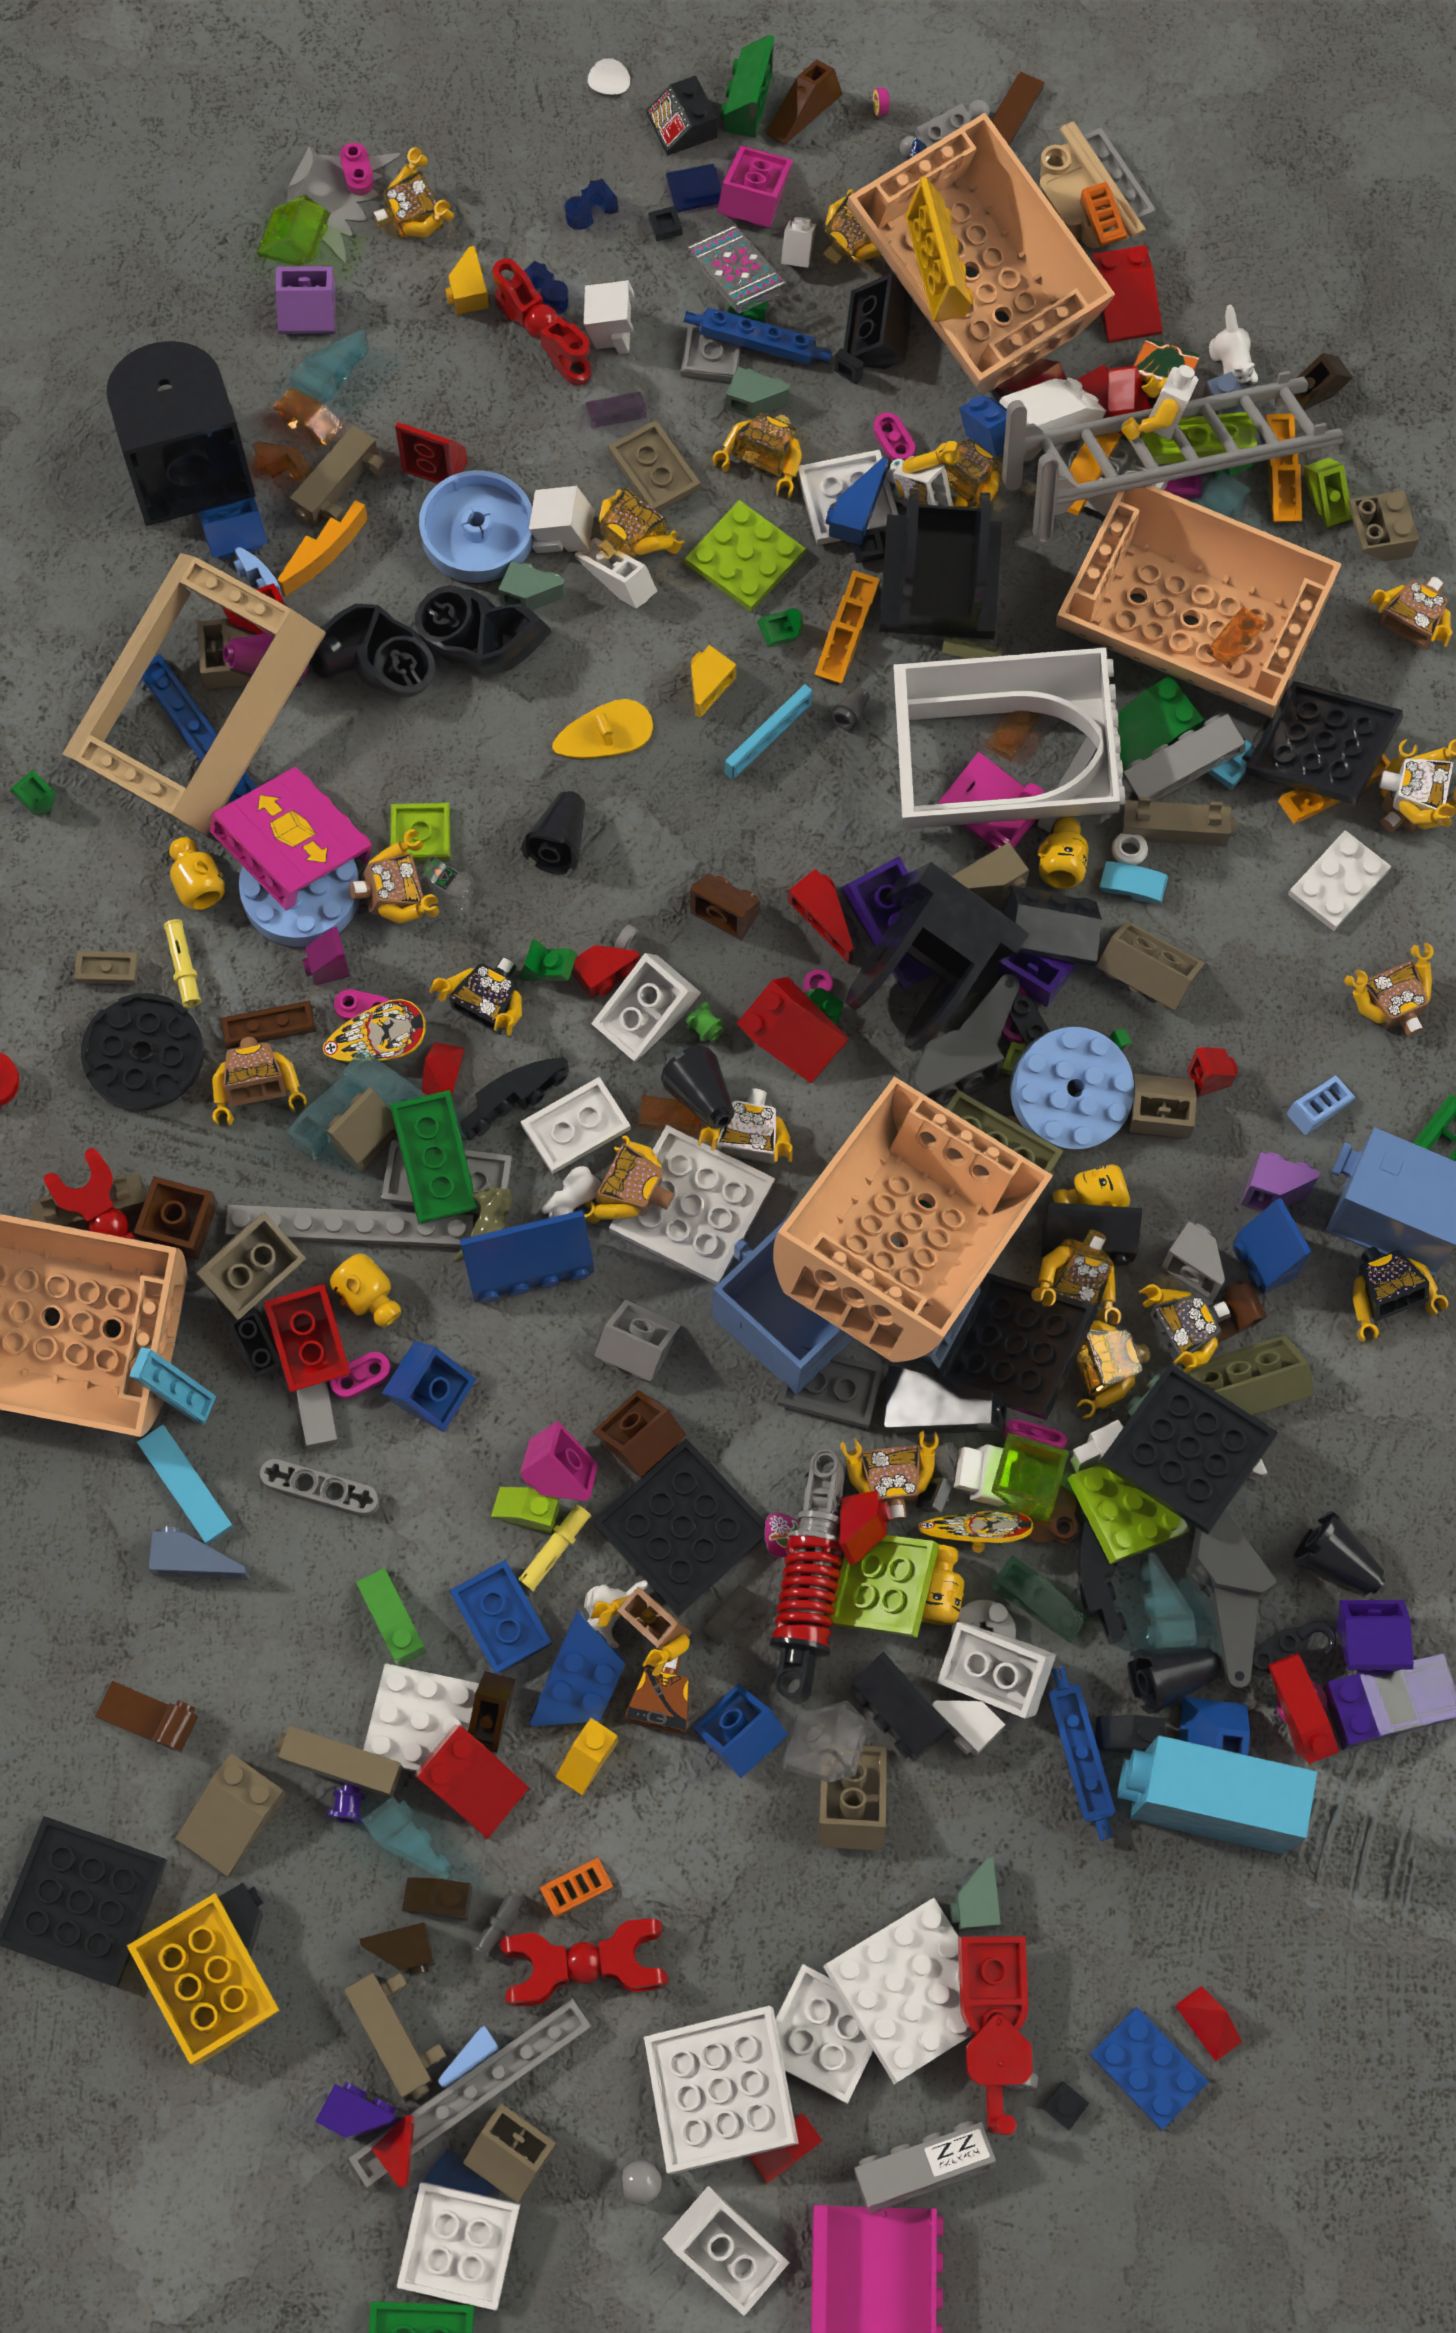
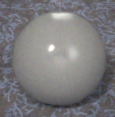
M636 2160L623 2168V2190L628 2201L633 2204L644 2205L652 2202L658 2196L661 2190L662 2179L659 2171L653 2164L643 2160Z

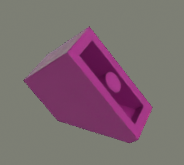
M337 927L329 929L305 947L308 957L302 959L306 976H313L315 986L350 977Z

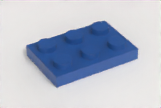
M506 1559L449 1590L494 1674L499 1675L552 1645L549 1636Z
M1138 2007L1089 2054L1160 2130H1163L1208 2084V2080Z

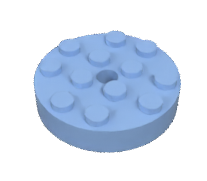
M473 470L452 475L441 481L430 491L421 507L419 528L424 551L428 559L438 570L456 580L484 583L503 578L510 562L523 563L532 549L534 536L529 531L532 505L525 492L515 482L498 473Z
M352 859L306 886L303 890L298 891L296 905L286 911L242 866L239 878V892L245 913L258 932L269 940L282 945L306 947L329 929L337 927L340 933L350 923L357 911L360 899L351 898L349 885L351 881H360L355 861Z
M1067 1027L1050 1031L1037 1037L1021 1052L1011 1074L1010 1097L1015 1115L1023 1128L1062 1150H1078L1105 1142L1122 1127L1132 1107L1134 1080L1125 1055L1112 1040L1095 1030L1082 1027ZM1070 1081L1073 1082L1076 1090L1081 1092L1071 1096L1067 1091L1068 1083Z

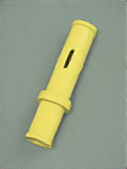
M179 919L170 920L164 924L175 969V974L173 975L174 982L179 986L183 1007H196L201 1004L196 983L198 975L197 971L192 967L183 922Z
M575 1503L573 1509L560 1526L556 1525L553 1528V1535L517 1580L534 1592L535 1588L568 1545L575 1543L576 1539L574 1537L592 1515Z

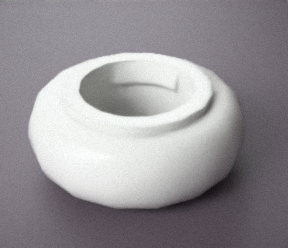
M1121 833L1117 835L1112 843V855L1119 863L1136 866L1146 858L1148 845L1141 835ZM1126 843L1133 844L1137 847L1138 852L1131 855L1127 854L1122 850L1121 846Z

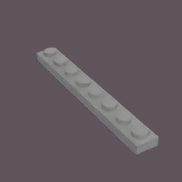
M228 1205L225 1235L227 1238H234L257 1216L266 1212L290 1241L461 1248L460 1239L471 1237L474 1228V1215H456L418 1224L416 1213Z
M573 1998L411 2113L410 2116L415 2117L411 2157L592 2028ZM392 2128L348 2158L366 2188H369L388 2174L371 2149Z

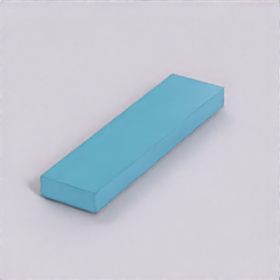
M804 684L725 760V774L730 779H735L812 705V689Z
M141 1347L129 1377L195 1423L204 1425L216 1396L153 1350Z
M161 1425L137 1441L206 1545L233 1528L227 1516L164 1425Z

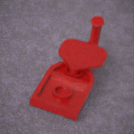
M1026 1936L958 1937L960 2011L966 2026L975 2034L966 2046L967 2074L974 2083L986 2085L987 2128L989 2132L997 2135H1011L1015 2132L1017 2124L1012 2116L1004 2115L1002 2085L1025 2083L1033 2071L1032 2046L1019 2032L1028 2014Z

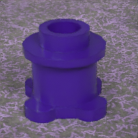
M341 1785L340 1790L333 1791V1796L336 1797L334 1809L327 1812V1817L332 1818V1821L340 1823L363 1824L364 1818L359 1817L361 1801L365 1800V1795L360 1793L359 1787Z

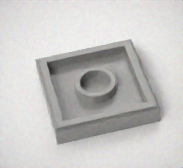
M688 323L681 376L732 382L739 367L742 346L701 335L699 326Z

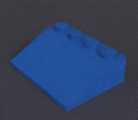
M583 1210L460 1239L474 1302L489 1303L496 1301L501 1295L511 1293L513 1296L527 1293L530 1288L541 1286V1288H551L557 1286L559 1281L566 1279L580 1281L588 1278L589 1274L595 1273Z

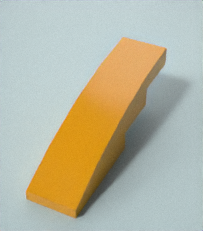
M1292 413L1265 415L1264 419L1279 441L1295 438V417ZM1298 453L1266 460L1273 523L1302 522L1301 464H1298Z
M1117 432L1095 436L1110 460L1122 437V434ZM1083 443L1069 468L1077 484L1099 480L1103 474L1086 444ZM1090 498L1075 501L1066 512L1078 516Z
M355 500L341 522L330 518L316 540L307 535L305 536L277 579L283 596L286 597L313 579L351 543L368 520L365 504Z
M855 570L852 571L845 595L842 596L835 620L832 621L814 674L815 676L839 684L843 683L881 582L880 578Z
M1383 754L1366 788L1380 780L1383 770L1386 771L1390 765V761L1385 754ZM1295 789L1283 794L1278 800V803L1293 824L1341 802L1301 789Z

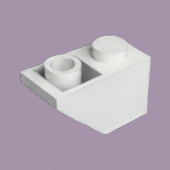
M795 217L794 221L789 220L784 232L781 264L809 267L816 231V224L810 223V219Z
M936 1700L931 1705L949 1726L948 1730L956 1737L954 1739L955 1744L965 1754L971 1752L975 1757L1005 1726L982 1701Z

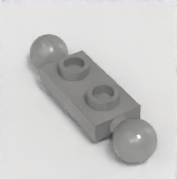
M978 99L973 101L969 105L968 111H966L962 103L918 126L914 130L917 138L907 136L901 141V154L905 158L910 159L920 153L922 147L925 150L983 113L989 116V105L984 100Z

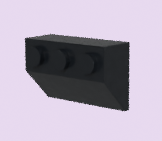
M893 272L851 291L843 350L863 361V367L887 369L906 359L913 299Z
M1012 887L1002 914L1030 933L1018 952L1092 966L1096 965L1102 918L1096 901L1088 898L1065 896L1057 892L1037 891L1030 887Z
M1049 1202L1042 1223L1041 1256H1046L1059 1246L1069 1245V1249L1077 1253L1076 1257L1078 1255L1085 1257L1089 1255L1091 1256L1089 1258L1093 1257L1095 1260L1108 1259L1114 1265H1127L1129 1262H1134L1138 1253L1142 1208ZM1094 1236L1106 1239L1101 1250L1095 1249L1093 1251L1094 1254H1081L1074 1251L1071 1247V1242L1090 1247Z
M884 1651L852 1683L851 1688L854 1692L851 1695L863 1709L868 1707L875 1715L873 1718L874 1723L884 1734L888 1731L897 1740L894 1746L906 1759L910 1756L916 1761L944 1737L949 1726Z

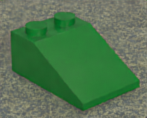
M1171 675L1146 689L1118 712L1117 729L1118 735H1120V760H1122L1123 773L1127 770L1126 767L1137 759L1144 761L1153 756V751L1165 744L1170 746L1178 742V738L1189 730L1196 732L1202 728L1204 719Z

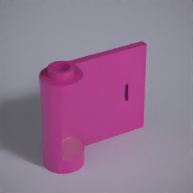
M978 752L937 804L1023 798L1046 792L1033 783H1028L1025 787ZM1037 819L963 824V826L987 843L988 848L993 852L1008 842L1015 848Z

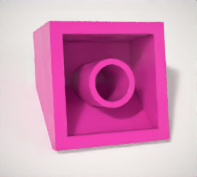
M556 1421L529 1439L520 1474L525 1483L533 1487L540 1495L587 1501L591 1497L598 1463L559 1421Z

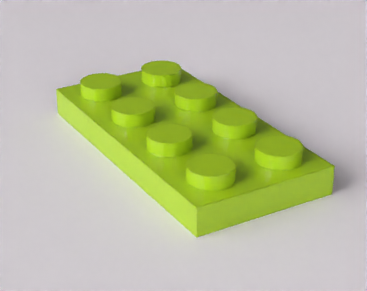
M1246 412L1216 414L1239 449L1257 446V428ZM1204 416L1180 418L1178 426L1199 458L1227 452ZM1144 431L1142 432V440L1158 465L1187 461L1172 437L1169 440L1154 432L1147 434Z

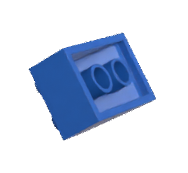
M1281 1198L1275 1200L1241 1229L1233 1241L1235 1255L1240 1261L1244 1260L1249 1269L1248 1277L1255 1288L1259 1287L1262 1294L1295 1280L1311 1254L1310 1248Z

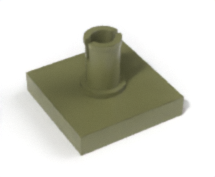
M947 636L941 653L958 656L962 659L1002 656L1004 648Z

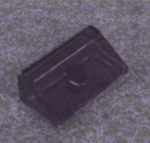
M641 392L586 402L591 428L647 418L646 405Z

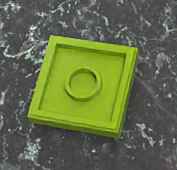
M450 803L391 804L390 846L398 841L404 842V834L408 830L415 829L419 835L412 838L410 843L422 840L423 846L418 851L407 850V854L412 853L414 862L429 861L431 857L439 861H450Z

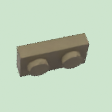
M77 951L74 979L76 983L136 985L139 956L137 952Z

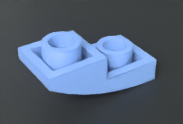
M241 547L236 548L237 561L233 563L240 578L245 576L250 586L257 583L258 588L274 583L281 594L280 586L269 569L247 550Z

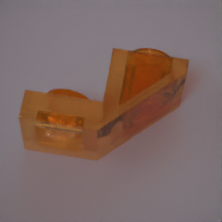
M293 387L273 407L291 428L302 425L320 446L326 445L343 426L323 403Z
M260 441L253 444L256 454L253 460L261 472L266 471L271 479L288 470L295 482L300 480L303 483L313 472L298 448Z

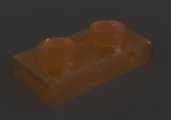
M1242 606L1209 646L1207 653L1232 669L1264 630L1267 622Z
M1023 710L1007 712L987 742L986 748L1012 762L1041 718V713Z
M642 1095L638 1127L664 1131L666 1125L684 1134L698 1136L700 1119L678 1100Z

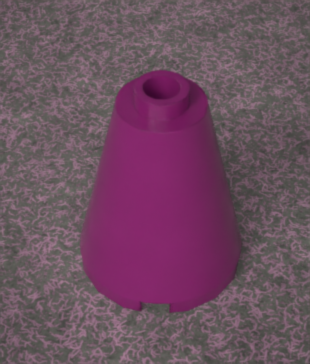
M263 633L231 639L229 644L224 646V662H228V666L231 669L253 675L274 638ZM308 665L306 666L301 677L306 676ZM297 682L295 687L301 686L302 683Z

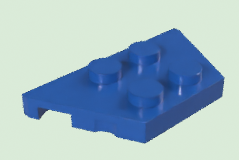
M576 1610L530 1717L529 1725L531 1726L588 1722L590 1718L595 1721H601L624 1668L625 1659L615 1648H612L607 1643L606 1638L599 1631H596L588 1623L581 1611Z

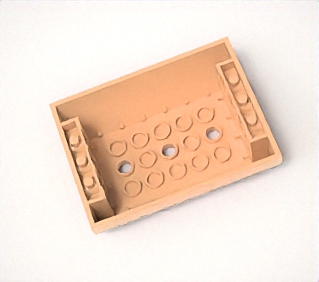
M986 113L973 119L848 197L847 206L980 393H989L1040 358L1047 356L1078 336L1099 316L1115 296L1113 290ZM922 177L928 178L943 197L945 208L950 209L952 234L957 235L959 242V260L964 262L965 267H973L977 272L976 277L966 276L965 278L966 286L971 288L973 294V304L967 315L934 323L905 219L910 202ZM998 311L1005 312L1009 317V321L1005 323L998 321L995 313Z
M1148 485L1124 490L1117 493L1057 614L1056 627L1273 718L1318 623L1342 564L1155 486ZM1139 593L1145 597V601L1136 603L1131 600L1130 596ZM1191 615L1197 618L1198 623L1196 625H1188L1184 622L1183 618ZM1247 638L1252 645L1244 648L1239 646L1236 640Z
M894 1076L778 1231L774 1242L773 1261L779 1284L786 1295L891 1362L917 1359L931 1352L942 1341L1053 1175ZM919 1200L927 1201L932 1208L923 1207ZM891 1239L901 1241L904 1247L895 1246Z
M0 1214V1410L139 1437L145 1435L156 1420L164 1400L129 1377L141 1347L153 1350L169 1363L172 1361L187 1283V1267L183 1252L175 1247ZM49 1308H55L60 1313V1320L54 1326L49 1325L45 1320V1313ZM111 1319L117 1320L121 1325V1332L115 1338L110 1337L106 1332V1324Z

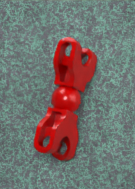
M505 258L496 262L492 267L493 280L499 287L495 291L497 307L509 320L517 321L523 328L525 327L531 337L541 340V347L547 352L557 371L570 384L578 386L586 383L591 377V365L586 358L590 353L588 338L575 324L567 323L559 317L554 308L543 304V298L534 288L530 278L515 261ZM501 271H511L514 274L513 278L510 281L506 280L500 274ZM576 363L584 370L583 373L574 374L571 372L570 367L572 364Z
M91 1147L85 1152V1160L89 1165L91 1175L84 1187L77 1189L67 1187L55 1173L49 1172L43 1176L44 1183L57 1205L65 1210L81 1213L85 1220L89 1221V1231L136 1240L132 1233L128 1232L129 1223L126 1216L121 1210L112 1207L114 1205L109 1197V1191L113 1182V1174L95 1148Z
M657 1919L625 1921L616 1929L611 1938L598 1941L599 1947L591 1942L581 1941L573 1944L567 1951L565 1945L554 1946L549 1944L544 1937L536 1933L504 1937L500 1941V1950L505 1956L509 1958H526L533 1964V1972L527 1982L510 1986L507 1989L505 2003L511 2007L541 2005L552 1996L555 1989L559 1986L569 1985L570 1980L578 1984H588L597 1980L601 1975L603 1980H616L625 1989L633 1993L658 1990L666 1987L669 1981L668 1975L663 1969L642 1967L635 1960V1951L640 1944L656 1940L661 1936L663 1931L662 1922Z

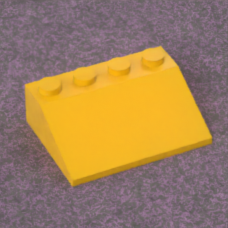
M922 177L910 202L905 219L934 323L965 317L973 304V294L971 288L966 286V268L964 262L959 260V242L957 235L952 234L950 209L945 208L943 197L928 178Z
M216 1893L127 1945L182 2051L192 2066L197 2067L225 2050L280 2011Z

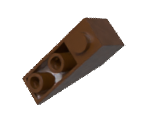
M815 60L800 73L767 129V135L785 145L843 94L835 69L819 60Z

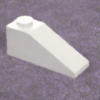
M596 537L590 541L589 550L578 551L574 554L576 559L612 593L636 609L657 592L646 565L610 545L609 547L616 552L609 559L605 558L600 551L607 544Z

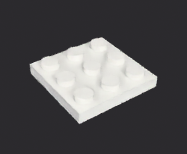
M880 450L799 466L797 475L817 545L841 541L840 539L828 536L829 525L825 524L828 510L830 507L835 508L838 497L882 459ZM885 477L867 530L878 528L879 533L886 531L887 514L898 515L887 477Z
M385 1663L363 1750L401 1762L403 1769L416 1772L454 1725H460L468 1732L475 1693L479 1683Z
M802 1964L775 2019L784 2068L787 2073L848 2104L873 2049L831 1979Z
M420 2182L397 2288L497 2311L520 2204Z

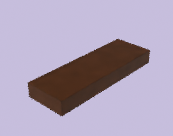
M1021 71L991 120L1009 146L1044 88V81Z
M310 1001L221 1018L227 1049L240 1047V1041L246 1037H253L258 1043L316 1032Z

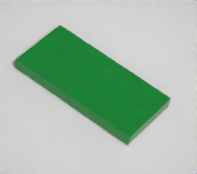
M450 1090L390 1104L418 1224L479 1210L477 1200L472 1197V1194L475 1192Z

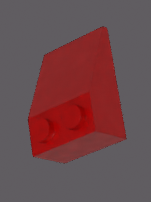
M1141 245L1092 254L1091 261L1115 293L1111 302L1100 313L1107 342L1114 343L1162 334L1163 330L1154 272L1147 246Z
M400 422L396 423L395 430L402 472L439 484L446 478L464 471L468 463L465 446L457 441Z
M789 977L773 979L736 1023L758 1046L809 1083H813L850 1040Z
M325 1284L263 1302L290 1392L351 1374L334 1309Z
M454 1725L413 1775L414 1778L486 1839L491 1836L529 1789L506 1765L460 1725Z

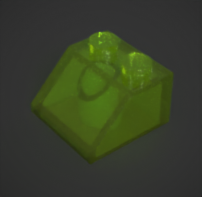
M306 194L273 207L256 254L263 258L295 266L313 261L319 253L318 246L328 229L327 222L331 213Z
M1008 1433L991 1492L1018 1513L1049 1522L1069 1451Z

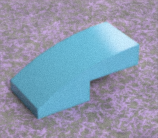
M1106 861L1099 888L1102 893L1130 895L1133 901L1162 903L1168 876L1167 874L1140 866Z

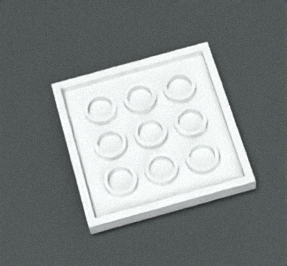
M666 1125L653 1148V1152L662 1165L661 1169L664 1171L660 1187L675 1193L669 1208L666 1210L651 1203L644 1216L637 1215L634 1218L613 1220L609 1227V1232L718 1285L734 1259L735 1244L741 1238L744 1240L775 1183V1178L717 1149L714 1151L710 1150L711 1146L704 1143L699 1146L698 1140Z
M935 1898L927 1901L823 1966L894 2084L974 2034L966 2026L960 2011L958 1935Z
M766 2006L644 2037L668 2174H675L799 2144L773 2007Z

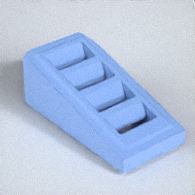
M1334 1076L1293 1102L1287 1112V1116L1304 1135H1307L1354 1101L1356 1097L1337 1076ZM1331 1089L1340 1101H1337L1328 1090ZM1320 1096L1323 1097V1099L1330 1105V1107L1327 1106V1104L1320 1098ZM1310 1103H1312V1104L1315 1106V1108L1320 1112L1319 1114H1318V1112L1311 1106Z
M485 2026L476 2032L440 2076L438 2082L444 2089L451 2086L499 2051V2046Z

